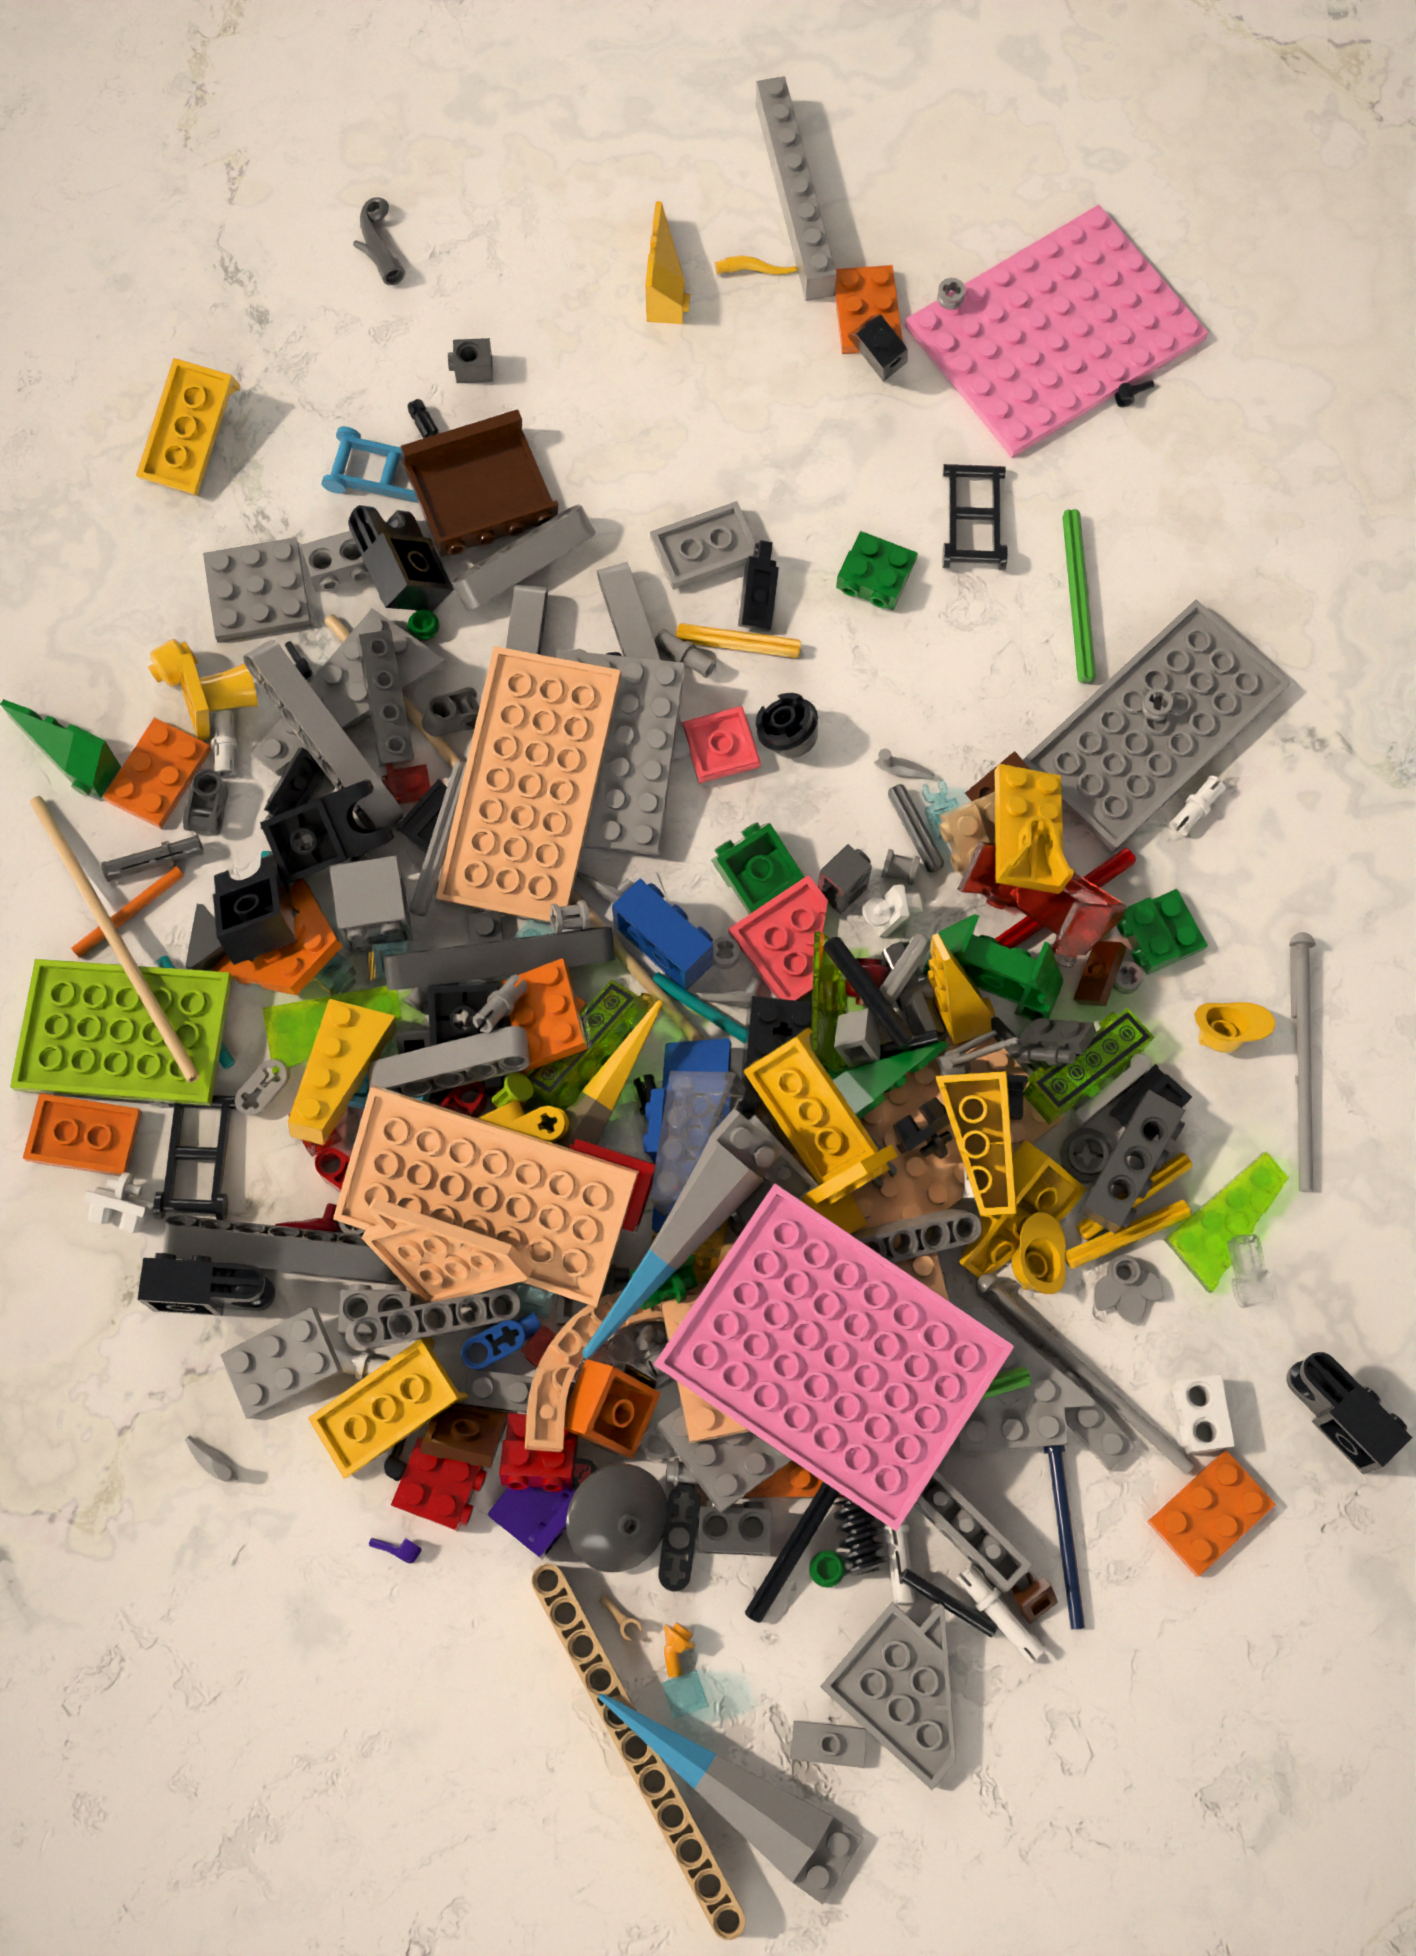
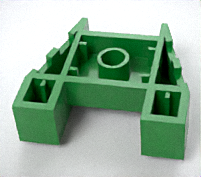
M976 914L938 932L979 989L1017 1003L1015 1015L1030 1021L1034 1018H1050L1064 982L1050 943L1044 942L1037 959L1032 958L1030 953L1023 949H1009L999 945V942L990 936H976L973 934L979 919V915ZM930 953L922 972L926 975L931 970L928 964L929 960L932 959Z

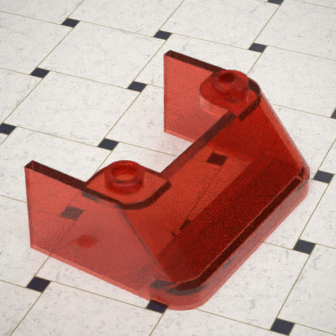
M978 843L957 888L961 892L984 895L987 897L986 902L997 909L1003 910L1005 906L1017 908L1057 934L1052 946L1054 954H1065L1073 958H1077L1078 955H1086L1122 920L1127 910V906L1075 872L1060 894L996 883L995 843Z

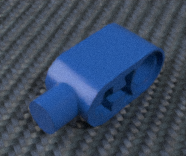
M535 1312L516 1322L512 1320L503 1321L468 1339L461 1349L463 1362L472 1369L481 1370L520 1350L525 1340L544 1331ZM508 1327L511 1332L517 1330L519 1335L515 1337L516 1344L510 1347L506 1342L497 1346L501 1353L494 1356L493 1347L486 1340V1337L493 1334V1340L496 1341L504 1336L502 1331L504 1328ZM476 1343L485 1345L488 1350L486 1360L479 1364L472 1363L468 1358L469 1348Z

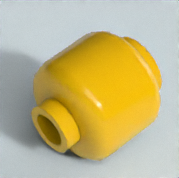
M171 639L150 653V659L153 664L148 666V669L158 683L164 680L168 686L175 687L180 684L178 655L191 653L195 665L199 662L185 641L180 643L176 639Z

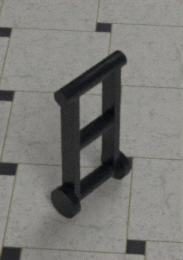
M943 464V477H949V543L943 544L942 568H949L950 562L998 564L999 570H1006L1008 549L1007 545H1000V479H1005V466ZM956 477L992 478V508L956 507ZM956 519L992 521L993 551L956 550Z
M213 1095L211 1106L168 1103L169 1107H174L164 1192L157 1191L155 1193L153 1202L154 1218L164 1219L166 1212L216 1214V1219L226 1220L228 1196L227 1194H222L231 1109L237 1110L235 1096ZM184 1108L221 1109L217 1147L179 1146ZM178 1160L215 1161L211 1200L173 1199Z

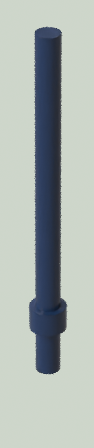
M1065 1445L1045 1446L1043 1448L1044 1454H1048L1070 1628L1071 1630L1085 1628L1062 1456V1453L1066 1452Z

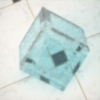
M697 1670L662 1683L673 1719L708 1707Z

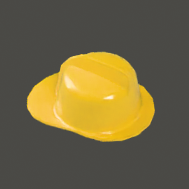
M1249 1002L1205 1003L1199 1006L1194 1013L1195 1022L1200 1028L1199 1044L1222 1053H1231L1246 1041L1264 1039L1271 1035L1275 1029V1018L1271 1012L1263 1006Z
M1045 1212L1033 1213L1023 1223L1020 1234V1247L1012 1257L1011 1267L1016 1279L1022 1284L1023 1290L1030 1291L1035 1289L1046 1295L1055 1294L1062 1289L1065 1283L1066 1244L1060 1223L1053 1216Z

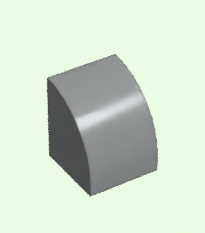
M869 1009L838 1016L834 1048L848 1067L880 1060L879 1033Z

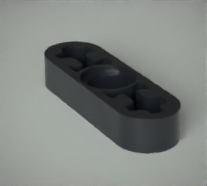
M689 1485L675 1487L668 1496L658 1577L661 1585L671 1592H679L685 1589L691 1579L700 1497L698 1492ZM682 1492H688L689 1499L694 1500V1506L687 1507L685 1519L693 1518L692 1525L684 1521L670 1522L671 1515L679 1517V1505L673 1503L674 1498H680ZM675 1528H684L690 1535L688 1545L682 1549L674 1548L669 1542V1534ZM667 1551L674 1555H689L687 1562L680 1559L679 1570L685 1573V1578L679 1579L677 1585H670V1578L664 1577L665 1570H671L673 1558H665Z

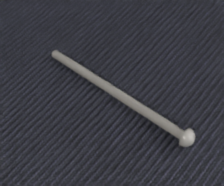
M1305 932L1295 934L1291 938L1289 946L1291 1018H1297L1298 1076L1295 1075V1083L1298 1088L1299 1191L1312 1192L1309 948L1314 947L1316 943L1314 938Z
M987 1273L979 1277L976 1283V1290L980 1297L982 1296L1039 1349L1044 1345L1074 1374L1092 1388L1091 1392L1095 1396L1102 1398L1185 1475L1192 1470L1195 1464L999 1287L994 1282L998 1278L997 1275Z

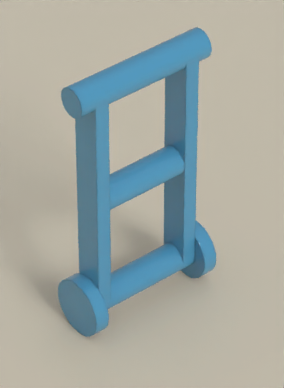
M342 426L337 429L336 438L340 441L331 474L323 476L321 482L323 488L333 493H344L346 487L418 503L413 490L392 486L399 459H401L400 447L361 439V434L350 427ZM351 448L387 456L380 483L344 475Z

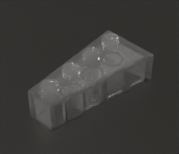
M670 1071L650 1201L661 1216H669L711 1134L734 1108H737L739 1100H743L746 1088L737 1072Z

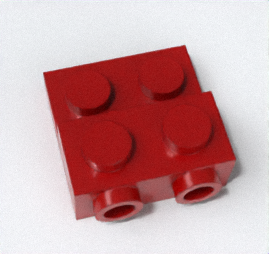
M509 1413L499 1469L501 1485H506L513 1490L541 1487L549 1492H561L563 1489H573L578 1436L564 1429V1444L561 1452L525 1449L527 1414Z
M418 1437L391 1506L458 1532L460 1526H467L471 1518L474 1506L469 1503L474 1491H481L487 1477V1471L483 1470L484 1466H474L466 1462L421 1453L423 1439Z

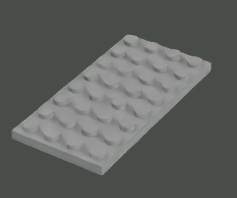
M1196 599L1033 749L1023 761L1031 770L1061 775L1062 805L1111 851L1115 852L1279 697L1291 682ZM1154 688L1167 690L1173 698V706L1170 713L1165 719L1160 721L1148 719L1141 709L1147 692ZM1155 699L1153 708L1160 710L1161 701Z

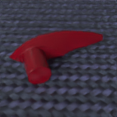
M331 1203L326 1205L322 1218L275 1224V1226L337 1232L341 1229L339 1224L335 1223L336 1220H333L337 1205Z

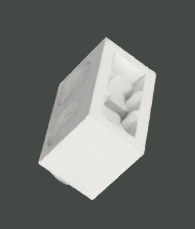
M1222 1375L1182 1379L1174 1383V1390H1170V1403L1172 1410L1178 1412L1180 1425L1176 1426V1437L1179 1446L1184 1447L1185 1455L1223 1451L1234 1447ZM1191 1389L1199 1390L1203 1394L1204 1404L1202 1407L1196 1406L1190 1401L1189 1392ZM1198 1424L1205 1425L1210 1430L1211 1438L1209 1442H1203L1196 1436V1426Z

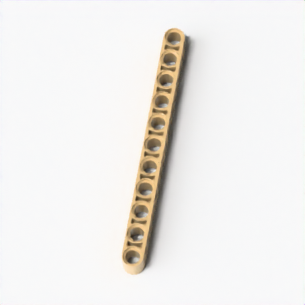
M553 1564L540 1565L532 1574L531 1584L706 1918L718 1937L724 1940L738 1938L745 1928V1916L742 1907L663 1759L648 1745L645 1755L641 1758H633L627 1753V1741L631 1737L638 1735L625 1723L616 1725L611 1722L608 1716L609 1707L600 1700L599 1694H605L618 1702L624 1703L627 1707L635 1711L637 1710L564 1573ZM553 1571L558 1576V1585L552 1591H543L539 1586V1578L544 1572ZM568 1603L575 1607L576 1617L571 1623L565 1625L558 1622L556 1611L559 1606ZM581 1636H588L594 1645L592 1653L585 1658L578 1657L573 1650L575 1640ZM598 1669L607 1670L611 1676V1684L604 1691L595 1690L591 1684V1676ZM651 1770H658L665 1777V1786L659 1792H651L645 1787L644 1777ZM671 1804L679 1806L684 1814L682 1822L674 1827L665 1824L662 1818L663 1809ZM694 1839L700 1843L702 1853L697 1860L688 1861L683 1858L680 1847L684 1841ZM707 1874L717 1876L721 1883L719 1891L712 1896H706L699 1889L700 1879ZM727 1909L735 1911L739 1916L737 1927L731 1931L721 1929L717 1922L719 1914Z

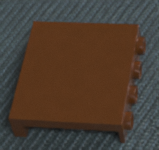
M518 409L400 446L402 464L440 557L448 554L458 555L465 551L466 548L476 545L485 546L491 544L495 539L507 535L517 536L525 529L540 526L558 515L559 504L557 500L552 501L523 433L522 417Z

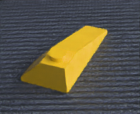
M656 201L645 284L647 322L683 324L684 312L690 311V294L685 293V280L663 204L660 201Z

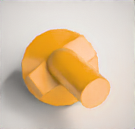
M676 1622L673 1627L668 1624L664 1626L666 1637L664 1656L668 1677H678L682 1674L679 1653L681 1654L683 1650L694 1649L696 1646L691 1641L694 1634Z

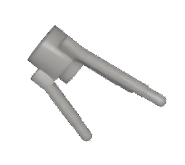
M992 1030V1032L983 1034L954 1050L944 1052L943 1056L937 1059L941 1076L970 1073L971 1066L969 1061L1017 1044L1019 1039L1013 1037L971 1053H965L996 1036L997 1031Z

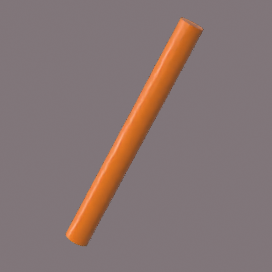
M175 866L112 915L110 918L116 929L183 878L184 874L180 869ZM100 926L71 947L78 958L82 957L106 938Z

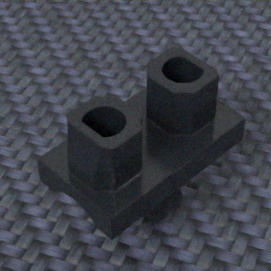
M934 1097L918 1108L928 1122L927 1125L920 1129L910 1114L892 1125L900 1140L896 1147L901 1154L912 1150L926 1140L927 1145L920 1149V1153L924 1158L932 1153L941 1159L948 1155L945 1144L951 1141L953 1137L949 1131L944 1132L940 1136L937 1132L951 1122L945 1106Z

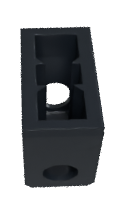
M881 314L869 317L848 335L849 339L883 382L908 362V349Z

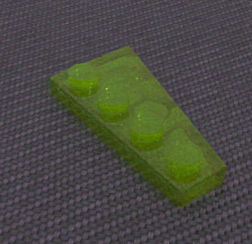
M387 986L262 1008L270 1059H280L286 1062L289 1069L309 1060L329 999L395 1015L396 1021L402 1019L398 990H387ZM278 1066L272 1068V1072L274 1075L278 1074V1072L280 1071V1068Z
M1267 1151L1261 1153L1164 1239L1208 1293L1214 1292L1219 1284L1218 1281L1226 1269L1230 1268L1244 1242L1254 1232L1255 1225L1261 1216L1267 1212L1289 1179Z

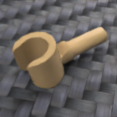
M606 1595L600 1599L599 1602L619 1624L621 1636L628 1641H632L624 1633V1627L627 1623L633 1622L642 1631L639 1621L633 1617H627Z

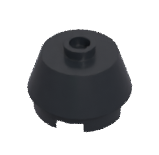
M800 694L777 695L779 700L771 703L766 709L762 706L758 711L755 721L757 736L762 745L782 757H800L809 752L817 741L818 713L815 706L808 700L803 699Z

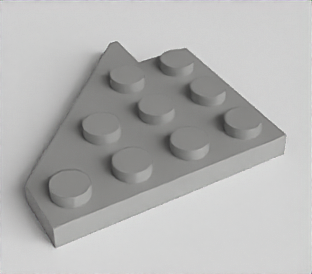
M984 1307L959 1308L1014 1346L997 1374L1024 1366L1028 1369L1031 1376V1384L1026 1387L979 1401L959 1433L961 1453L1068 1445L1065 1409L1095 1407L1094 1399Z
M892 1601L820 1687L927 1787L933 1790L956 1763L944 1606L939 1603L921 1626H919Z

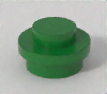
M424 609L414 612L407 623L410 635L419 641H427L434 638L440 627L437 616Z
M825 1550L817 1553L812 1558L809 1565V1573L817 1585L824 1588L834 1587L844 1577L845 1564L837 1553Z

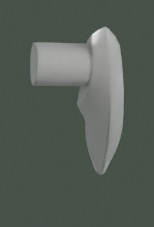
M886 748L879 751V759L873 762L880 769L893 775L903 777L918 776L931 780L934 778V774L926 768L912 761L893 757L891 751Z
M577 871V877L612 903H615L633 885V882L626 878L615 888L608 883L598 881L587 874Z
M751 978L749 979L746 991L700 994L699 999L748 1007L751 997L759 995L762 982Z
M190 1435L185 1439L191 1453L205 1471L224 1482L238 1481L235 1470L225 1457L217 1451L201 1445Z

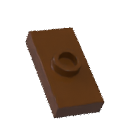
M1094 941L1073 998L1079 1005H1107L1127 949L1122 942Z

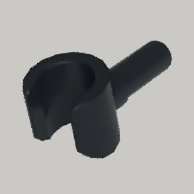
M1153 380L1131 386L1129 383L1121 384L1118 388L1119 392L1115 393L1117 406L1127 407L1133 404L1135 394L1154 388Z
M291 641L286 642L285 647L293 659L296 668L307 680L313 673L309 668L308 662L299 656Z
M406 1438L395 1445L392 1454L388 1456L384 1463L385 1474L395 1481L401 1480L407 1463L399 1459L402 1455Z

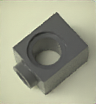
M490 338L453 340V352H448L449 371L455 372L456 383L493 382Z

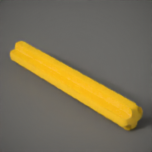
M685 623L678 624L676 637L684 642L690 641L698 645L798 658L801 650V641L794 638Z
M1181 1152L1163 1164L1159 1170L1153 1171L1148 1177L1153 1181L1149 1191L1143 1199L1138 1196L1132 1208H1135L1190 1170L1193 1164L1188 1156ZM1126 1191L1116 1198L1120 1200L1126 1199ZM1085 1218L1076 1226L1078 1233L1084 1240H1089L1105 1229L1089 1218Z
M1185 1200L1175 1202L1132 1221L1127 1228L1121 1226L1115 1234L1110 1231L1065 1252V1262L1070 1269L1077 1268L1188 1219L1191 1216V1210Z

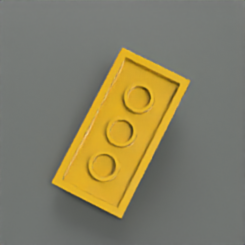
M173 358L136 476L148 482L198 496L228 399L236 390L240 391V383L230 374Z
M999 764L995 769L996 883L1060 894L1073 877L1074 869H1070L1063 855L1061 775Z
M806 1028L793 1039L763 1058L753 1062L743 1072L818 1184L821 1185L876 1153L879 1149L811 1049L810 1034L812 1030Z
M433 1338L418 1339L308 1418L344 1479L354 1475L454 1403L466 1401L469 1398L466 1392L457 1391L433 1352L435 1345Z

